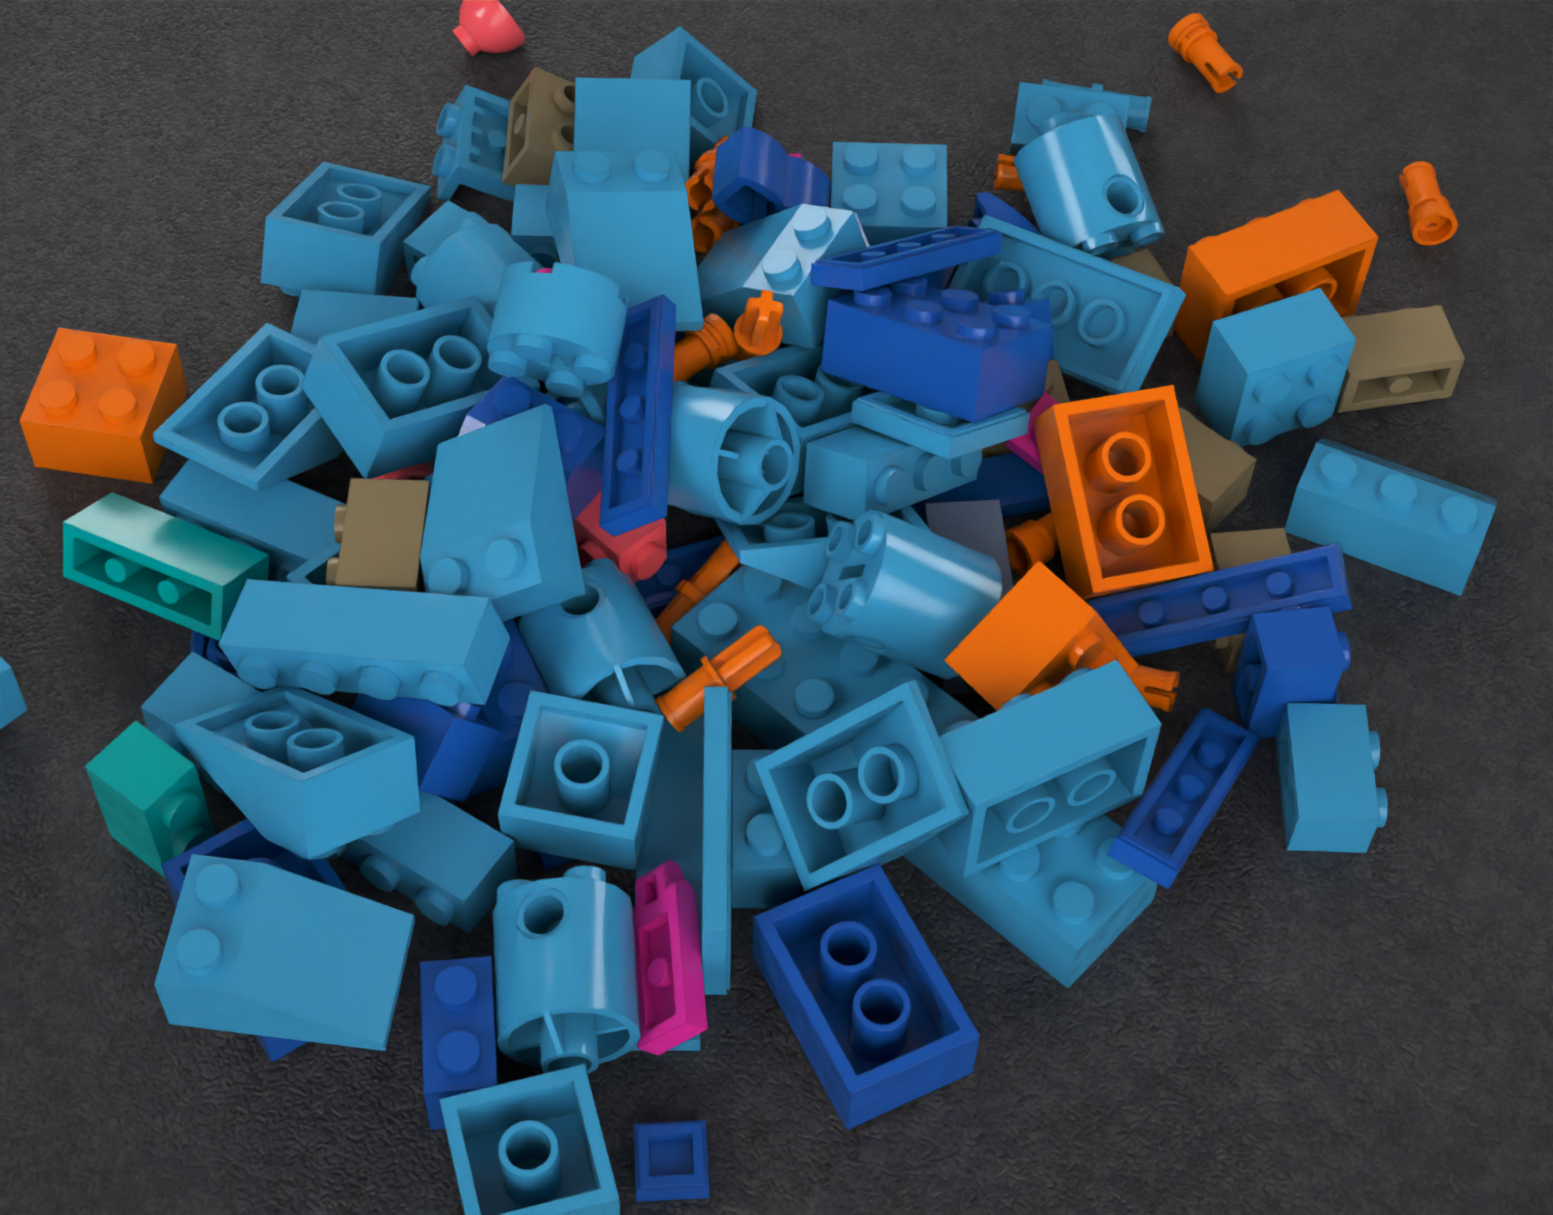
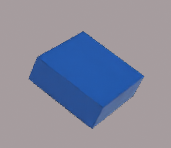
M706 1120L634 1123L636 1202L709 1198Z

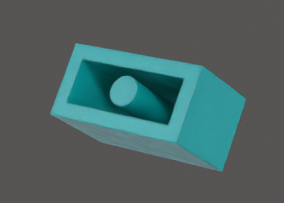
M135 720L85 765L111 837L165 878L161 864L216 835L195 764Z

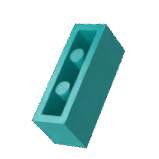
M113 492L63 521V577L220 641L247 579L268 581L269 554Z

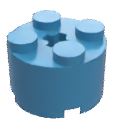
M534 261L510 265L504 270L488 338L487 351L490 354L487 364L488 368L502 376H527L545 381V387L548 391L564 397L583 396L585 386L598 385L611 380L616 370L630 303L628 296L622 300L618 298L620 286L597 272L566 263L554 262L551 273H531Z

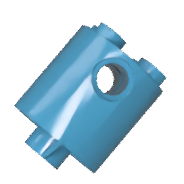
M1078 110L1054 115L1041 123L1037 128L1040 137L1023 147L1013 159L1042 236L1109 260L1115 256L1135 253L1136 248L1152 244L1166 235L1122 121L1118 116L1112 114L1092 115Z
M472 216L465 219L458 226L455 234L443 241L432 255L421 258L414 265L410 279L417 287L416 298L420 301L421 310L475 295L493 319L504 270L512 264L534 261L531 273H536L544 267L513 240V237L498 224L486 223L480 216Z
M673 380L667 506H675L691 514L739 525L760 524L776 514L789 497L799 470L801 446L797 426L786 406L768 396L723 388L696 387L683 381Z
M870 509L858 516L852 524L842 520L837 522L830 532L825 546V555L827 558H830L822 583L814 589L809 599L807 617L808 620L820 624L824 633L949 680L959 674L944 659L1000 602L1002 591L1001 570L995 559L883 512Z
M608 558L595 559L581 569L585 588L584 595L521 616L518 622L519 633L549 694L664 715L655 699L660 695L663 696L687 677L633 580L628 574L618 570L614 561ZM665 715L663 728L669 723Z
M585 865L573 867L567 870L563 877L541 879L534 882L516 879L501 884L497 889V904L493 910L496 1041L501 1053L515 1062L542 1068V1071L545 1073L585 1064L586 1072L590 1074L598 1068L599 1064L615 1060L634 1049L641 1038L634 915L630 896L619 887L606 883V873L604 870L595 866Z

